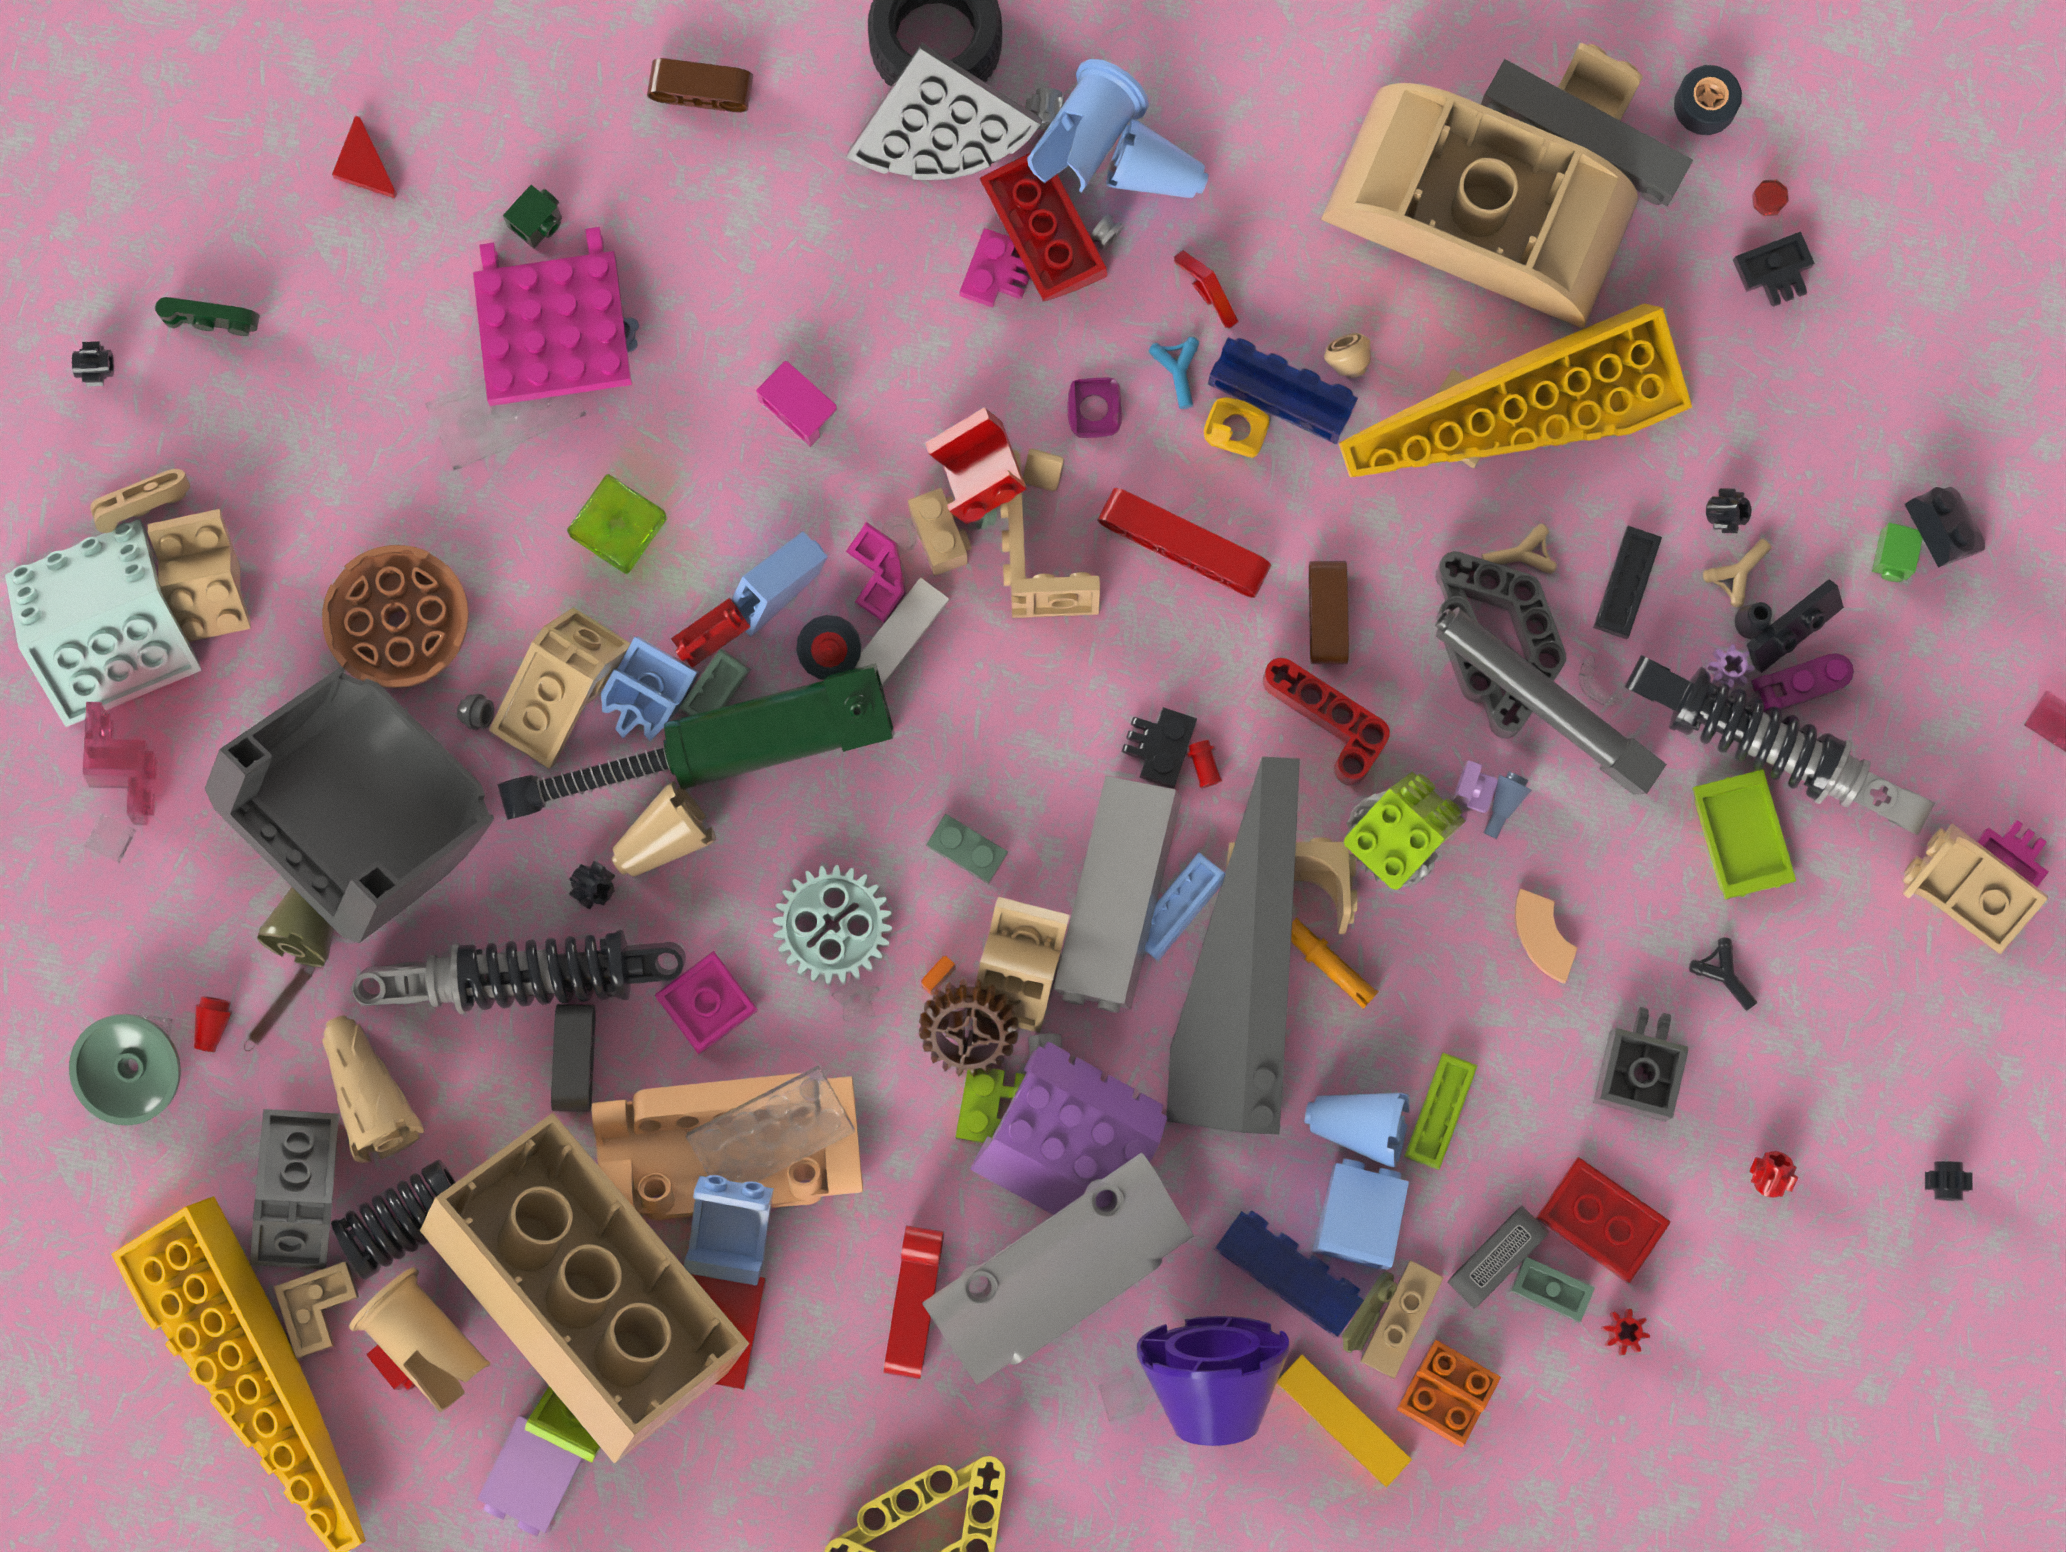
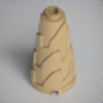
M345 1015L329 1020L326 1023L325 1038L322 1039L330 1062L338 1106L349 1138L350 1152L353 1159L360 1163L372 1162L368 1153L376 1151L381 1160L411 1146L420 1139L418 1133L424 1134L421 1120L416 1117L415 1112L413 1113L407 1099L392 1079L385 1064L375 1054L361 1025H356L354 1019H347Z

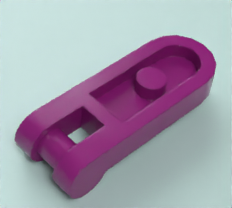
M1833 653L1772 674L1760 676L1753 679L1751 684L1754 692L1758 691L1764 702V712L1773 706L1783 710L1843 689L1852 680L1854 669L1847 657L1842 654ZM1780 684L1784 696L1776 698L1773 686Z

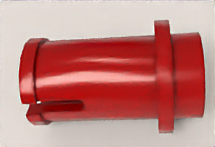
M1209 740L1189 745L1190 752L1187 753V756L1193 760L1200 788L1221 783L1222 778L1213 755V751L1216 750L1215 746H1211Z

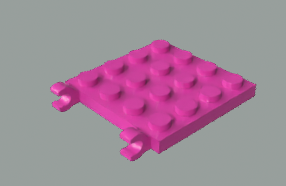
M600 227L585 229L589 255L499 268L498 253L495 251L494 242L480 244L483 270L473 272L486 395L489 406L632 385L616 256L614 251H604Z

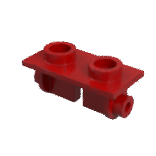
M729 597L673 636L671 640L677 647L675 651L683 662L686 660L693 668L751 626Z

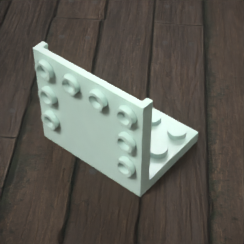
M141 519L130 523H122L110 533H104L97 537H88L80 544L63 551L52 552L46 558L29 565L18 566L12 572L5 574L18 648L65 727L202 671L197 656L161 593L147 531Z

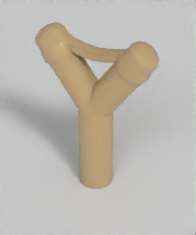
M1539 524L1518 547L1482 554V559L1502 565L1521 561L1549 574L1554 573L1557 567L1556 562L1550 559L1546 550V536L1549 534V529L1544 524ZM1541 541L1545 557L1531 552Z
M1760 539L1737 564L1704 570L1703 579L1706 583L1713 582L1723 588L1731 598L1730 604L1733 607L1740 608L1744 605L1747 574L1772 547L1766 540ZM1733 578L1732 592L1720 580Z

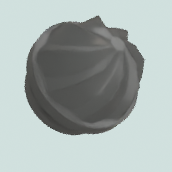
M482 694L468 695L465 699H461L457 706V717L469 729L487 728L494 717V704Z

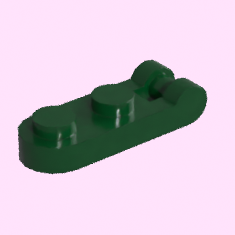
M171 297L160 298L155 305L156 313L164 324L170 328H177L183 323H187L202 331H214V327L228 329L227 331L234 335L249 336V332L257 331L260 318L257 312L246 308Z

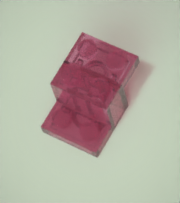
M86 702L83 777L89 788L128 789L127 815L132 825H147L148 815L155 814V794H153L152 787H149L150 779H156L157 758L154 757V751L149 750L146 740L113 739L114 721L111 720V714L106 713L102 702Z

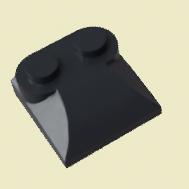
M1935 487L1926 494L1915 497L1904 504L1938 568L1985 550V540L1960 493L1953 487L1944 489Z

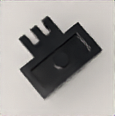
M1801 232L1742 253L1733 259L1746 292L1763 286L1773 307L1781 304L1777 290H1780L1786 302L1794 299L1790 285H1793L1799 297L1807 294V289L1800 272L1812 268L1815 264Z
M1164 707L1157 724L1133 717L1131 725L1144 731L1143 734L1128 731L1126 739L1139 743V746L1137 748L1124 744L1121 752L1145 760L1140 778L1174 789L1197 718Z

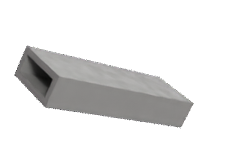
M1105 776L1054 983V989L1063 995V1001L1077 1005H1084L1085 1000L1098 1002L1097 1008L1114 1013H1119L1120 1007L1131 1010L1144 958L1145 946L1151 929L1152 917L1158 900L1182 800L1177 790Z

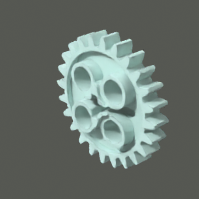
M835 865L832 875H827L825 868L820 866L819 877L816 878L809 871H806V883L802 884L794 879L792 881L796 891L794 893L787 890L782 892L788 903L776 904V908L784 915L783 917L773 918V923L783 927V930L777 931L773 935L776 940L786 941L778 950L780 954L791 952L786 961L788 966L794 965L797 962L800 963L797 972L799 976H802L808 970L812 971L811 981L814 983L822 974L825 975L827 985H831L833 976H839L841 983L844 985L847 980L846 974L850 972L859 980L860 967L863 966L866 970L873 971L869 961L871 957L882 961L883 956L877 950L878 946L889 947L890 945L889 941L882 937V934L893 931L892 926L883 924V921L892 917L891 911H880V908L887 903L886 897L875 899L874 896L877 894L879 886L876 884L867 889L865 887L868 880L867 875L864 874L857 881L854 880L853 868H850L845 876H841L839 865ZM832 891L843 893L845 896L844 903L838 908L828 907L825 904V898L828 893ZM853 903L859 905L855 911L839 921L840 931L835 933L831 929L813 947H807V943L811 939H814L826 930L827 925L825 921L828 918L836 921ZM804 915L814 916L817 919L816 927L810 932H801L797 929V922L800 917ZM857 918L865 919L869 923L868 931L861 936L851 934L848 929L849 924ZM834 942L841 947L840 955L834 960H827L821 956V949L826 943Z

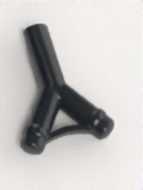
M1727 937L1720 938L1718 940V947L1710 956L1700 961L1692 960L1690 962L1689 971L1698 976L1723 982L1745 1011H1748L1758 1002L1734 974L1731 939ZM1719 952L1720 967L1705 963L1713 959Z

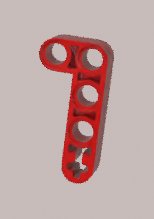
M1287 658L1271 660L1267 664L1263 675L1265 690L1345 742L1346 745L1334 766L1335 775L1341 783L1346 785L1360 783L1366 777L1388 742L1390 729L1387 723ZM1283 671L1286 673L1285 680H1281L1278 684L1274 681V676ZM1297 679L1301 682L1298 684L1295 694H1292L1290 690ZM1306 689H1312L1319 694L1320 701L1316 704L1305 703L1301 693ZM1336 709L1346 710L1351 717V721L1347 724L1336 723L1332 718V712ZM1366 729L1377 730L1380 733L1381 742L1377 744L1367 743L1363 738L1362 732ZM1348 758L1356 759L1361 764L1362 771L1357 774L1348 773L1344 770L1343 761Z
M906 1225L901 1252V1266L883 1373L921 1379L931 1316L922 1302L933 1296L936 1291L944 1231Z

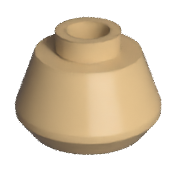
M1361 333L1344 335L1332 341L1326 347L1324 359L1338 375L1346 376L1349 379L1356 378L1367 371L1366 367L1371 362V341Z

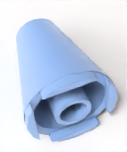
M1131 118L1130 125H1127L1123 130L1115 148L1112 160L1117 167L1115 172L1108 170L1106 185L1117 189L1193 198L1196 192L1202 194L1209 174L1204 172L1205 165L1140 121Z
M1406 1093L1321 1095L1316 1097L1315 1102H1308L1304 1122L1305 1124H1310V1132L1381 1164L1395 1168L1396 1162H1399L1407 1130L1405 1116L1401 1115L1402 1112L1409 1113L1410 1097Z

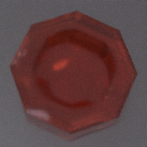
M1777 179L1763 180L1752 194L1753 208L1763 216L1778 215L1789 201L1787 187Z

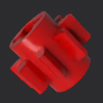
M1765 1152L1762 1159L1755 1157L1749 1171L1753 1174L1751 1183H1754L1756 1190L1764 1196L1771 1198L1783 1197L1785 1190L1792 1192L1799 1178L1794 1174L1797 1167L1794 1166L1792 1159L1782 1152Z
M1630 1308L1626 1309L1624 1318H1620L1615 1311L1611 1312L1612 1324L1601 1326L1603 1331L1609 1332L1610 1339L1606 1341L1605 1346H1612L1614 1344L1619 1346L1618 1353L1621 1356L1626 1354L1627 1346H1631L1636 1353L1641 1352V1346L1638 1342L1641 1339L1650 1338V1334L1643 1332L1641 1326L1647 1319L1640 1318L1636 1320L1632 1318L1633 1310ZM1620 1324L1632 1326L1633 1330L1629 1333L1631 1340L1619 1338L1618 1334L1622 1331Z

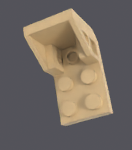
M573 607L546 624L532 641L489 731L550 769L556 764L584 706L597 698L603 690L613 670L619 667L631 643Z

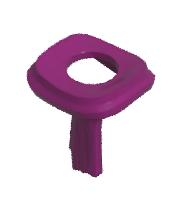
M1087 378L1072 381L1068 392L1067 411L1070 428L1079 438L1108 437L1119 431L1122 424L1120 385L1114 378ZM1088 396H1100L1106 401L1108 412L1101 420L1090 421L1081 414L1080 405Z

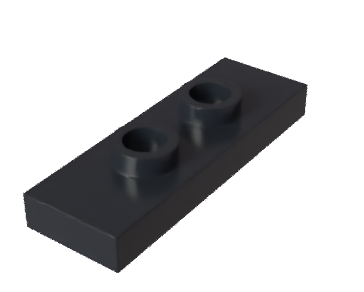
M1631 526L1626 527L1593 628L1624 639L1629 638L1662 537Z
M1830 579L1747 643V649L1750 652L1749 655L1755 669L1763 673L1785 654L1792 652L1810 634L1821 629L1825 622L1844 608L1838 585Z

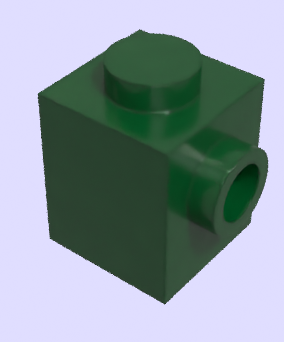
M530 185L503 214L507 227L533 249L544 237L549 238L558 230L562 216L557 206L559 201L546 189L540 192L533 185Z

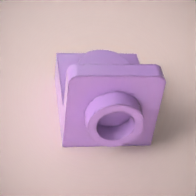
M1468 760L1462 770L1452 801L1486 813L1498 780L1495 777L1480 773L1482 765Z

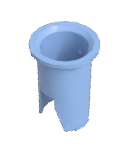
M1088 59L1081 62L1076 72L1077 86L1038 141L1030 156L1027 157L1028 166L1034 175L1044 183L1067 166H1070L1080 179L1081 187L1079 191L1082 193L1130 119L1137 120L1142 118L1149 107L1147 94L1128 72L1115 64L1099 59Z

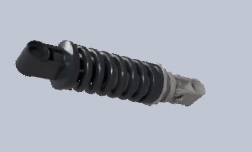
M1643 655L1640 656L1624 687L1653 702L1655 700L1674 710L1669 729L1673 731L1678 730L1685 735H1690L1693 730L1698 731L1700 725L1703 724L1705 727L1700 736L1701 743H1710L1715 733L1718 732L1722 734L1717 749L1721 753H1726L1733 741L1738 742V750L1735 754L1737 761H1745L1749 754L1753 757L1756 756L1752 767L1757 771L1762 770L1766 762L1774 765L1770 773L1771 778L1774 780L1780 779L1784 771L1790 773L1791 777L1788 781V786L1792 789L1797 788L1800 781L1804 780V785L1808 787L1806 795L1814 799V802L1820 804L1829 795L1837 800L1839 799V804L1847 808L1854 801L1888 818V821L1919 835L1935 803L1907 788L1903 789L1869 772L1871 762L1865 759L1859 761V759L1853 758L1850 755L1852 742L1838 739L1830 733H1824L1817 738V729L1812 724H1807L1799 730L1800 721L1797 716L1790 715L1782 720V711L1777 706L1770 707L1764 712V702L1759 697L1751 699L1746 704L1747 694L1741 688L1735 689L1728 696L1729 685L1727 681L1718 680L1714 684L1710 683V673L1703 667H1700L1689 681L1671 672V669ZM1883 785L1882 792L1887 795L1885 801L1878 800L1875 805L1872 804L1874 797L1870 795V791L1873 788L1879 790Z
M617 930L616 933H608L605 939H600L601 950H597L595 936L587 935L585 937V952H577L576 939L573 936H569L565 939V953L557 954L556 940L554 938L546 939V949L537 950L535 940H528L525 943L526 951L518 952L517 944L514 941H509L506 943V953H498L495 943H488L486 945V954H483V950L477 949L473 944L460 945L458 943L453 944L451 956L447 958L428 955L427 962H403L387 966L368 967L354 980L352 994L357 1002L366 1006L414 1004L430 1001L432 1007H438L443 1002H454L459 1014H465L466 1011H470L475 1001L482 1010L492 1008L495 1000L501 1008L511 1007L515 999L522 1007L530 1006L534 997H536L541 1005H547L553 1000L554 994L559 1002L569 1003L574 992L576 997L582 1002L589 1001L594 991L601 1000H607L611 997L628 1000L631 984L671 981L677 978L685 965L686 956L682 947L674 942L628 945L623 930ZM663 953H670L676 957L678 966L671 970L664 969L658 963V956ZM373 978L377 980L380 985V993L370 994L366 992L363 987V979Z

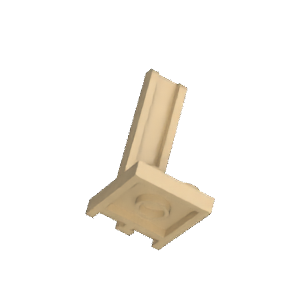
M1013 450L1021 471L1020 453ZM1022 492L1016 495L1010 502L1001 504V518H1008L1009 530H1002V552H1010V564H1003L1004 586H1011L1012 618L1099 615V576H1091V574L1086 572H1077L1069 577L1038 574L1033 578L1026 579Z

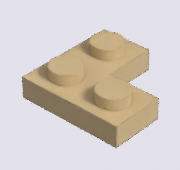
M345 1261L274 1286L296 1358L299 1359L335 1346L324 1310L359 1298L348 1262Z

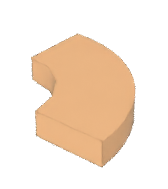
M1519 889L1515 902V925L1522 945L1528 953V957L1541 971L1561 983H1566L1578 948L1567 942L1556 928L1553 917L1555 901Z

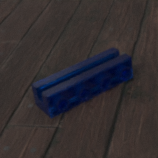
M1230 337L1227 338L1222 348L1221 356L1218 362H1215L1210 372L1208 385L1337 445L1358 400V397L1353 396V392L1349 388L1341 384H1334L1332 386L1323 382L1317 373L1309 369L1302 368L1300 371L1291 367L1285 358L1277 354L1269 353V355L1259 352L1255 350L1256 346L1245 339L1237 338L1234 340Z
M1251 1210L1248 1215L1241 1211L1217 1243L1214 1250L1334 1338L1339 1337L1364 1301V1299L1358 1296L1360 1289L1344 1277L1337 1281L1327 1273L1330 1267L1316 1256L1311 1255L1307 1259L1296 1251L1300 1245L1286 1234L1281 1232L1277 1237L1267 1230L1266 1227L1269 1222Z

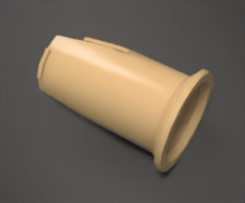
M412 1267L381 1289L356 1314L349 1328L355 1332L357 1330L366 1331L441 1413L465 1394L459 1379L466 1383L491 1364L417 1284L419 1271Z

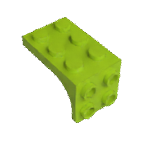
M1413 771L1389 788L1344 838V845L1393 890L1400 889L1418 868L1466 821L1460 816L1463 812L1457 804L1448 798L1443 800L1433 791L1435 785L1426 776L1420 773L1416 775Z

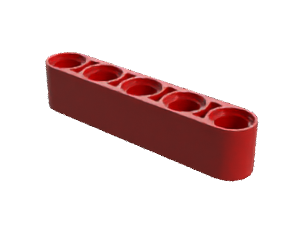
M1113 488L1097 519L1108 530L1250 598L1257 596L1272 566L1262 556L1120 488Z

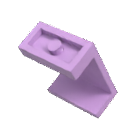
M518 1416L477 1500L485 1503L483 1509L485 1512L500 1519H504L507 1514L520 1520L517 1525L518 1528L538 1536L540 1531L544 1533L551 1531L553 1527L551 1524L552 1519L579 1464L584 1463L585 1459L524 1430L529 1418Z

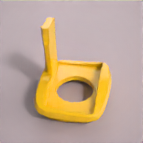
M1228 397L1220 398L1211 407L1203 430L1204 439L1211 446L1253 458L1261 450L1269 427L1270 417L1259 408L1245 401ZM1232 415H1241L1246 418L1251 428L1248 437L1240 441L1229 439L1233 432L1231 427L1223 425L1226 418Z

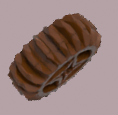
M963 978L960 981L959 988L948 982L945 992L936 989L933 993V1000L927 999L924 1004L925 1012H922L919 1018L921 1025L919 1037L924 1040L922 1045L924 1052H931L930 1059L932 1063L943 1060L942 1068L944 1072L952 1066L956 1067L958 1077L963 1073L964 1069H969L971 1075L975 1077L978 1068H982L989 1074L992 1071V1063L1001 1067L1004 1063V1056H1011L1014 1048L1012 1044H1016L1018 1041V1032L1016 1030L1019 1028V1019L1014 1016V1005L1006 1004L1007 996L1005 993L995 996L996 988L993 984L986 990L982 989V983L979 979L974 983V987L968 986V983ZM959 1008H964L961 1011H953ZM979 1010L987 1013L992 1019L981 1015ZM972 1018L973 1029L969 1030L968 1037H965V1026L969 1025V1020ZM946 1037L954 1039L958 1045L953 1044ZM979 1044H982V1045H983V1046H980V1047L973 1048V1047H975V1046H977V1045H979Z

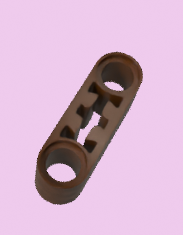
M657 58L652 61L647 97L660 103L742 113L748 111L753 74L745 69Z
M1310 561L1308 576L1310 663L1348 664L1347 562Z

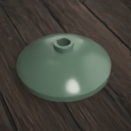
M116 1014L96 1021L81 1033L70 1055L69 1076L78 1100L95 1117L115 1125H136L151 1120L168 1107L179 1087L181 1065L174 1043L161 1027L141 1016ZM130 1059L137 1062V1071L130 1069L128 1065Z

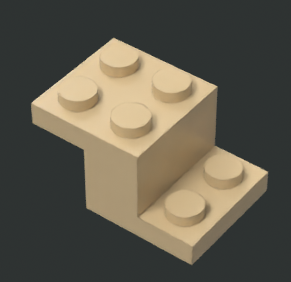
M217 509L148 524V534L159 561L158 581L161 593L188 642L251 629V620L240 590V564L221 510Z
M998 897L976 981L980 980L982 983L981 988L984 990L993 984L996 988L995 996L1002 993L1006 994V1004H1013L1015 1007L1014 1016L1019 1019V1028L1040 1033L1070 915ZM979 1010L981 1015L992 1019L987 1013Z

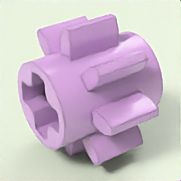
M1731 644L1725 654L1721 649H1716L1713 655L1718 662H1710L1706 666V669L1713 671L1715 676L1711 683L1714 684L1718 680H1725L1729 685V691L1735 682L1739 686L1744 687L1748 681L1743 674H1749L1755 669L1754 666L1747 663L1746 658L1750 652L1746 651L1742 654L1736 651L1735 644ZM1735 664L1737 668L1729 673L1724 669L1726 665Z

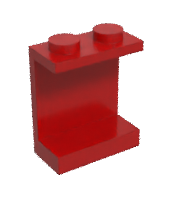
M985 407L925 443L929 455L944 466L955 501L947 505L948 510L966 525L981 519L986 513L1001 504L1010 502L1016 495L1027 489L1003 422Z

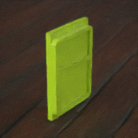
M1763 769L1735 777H1726L1723 780L1692 788L1695 806L1718 885L1723 892L1725 900L1739 896L1744 897L1746 894L1774 887L1779 888L1782 885L1796 882Z

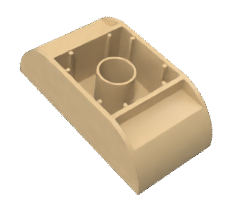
M1396 83L1384 86L1377 91L1321 220L1584 329L1636 208L1638 194L1634 185L1624 173L1609 161L1585 147L1454 93L1425 85Z

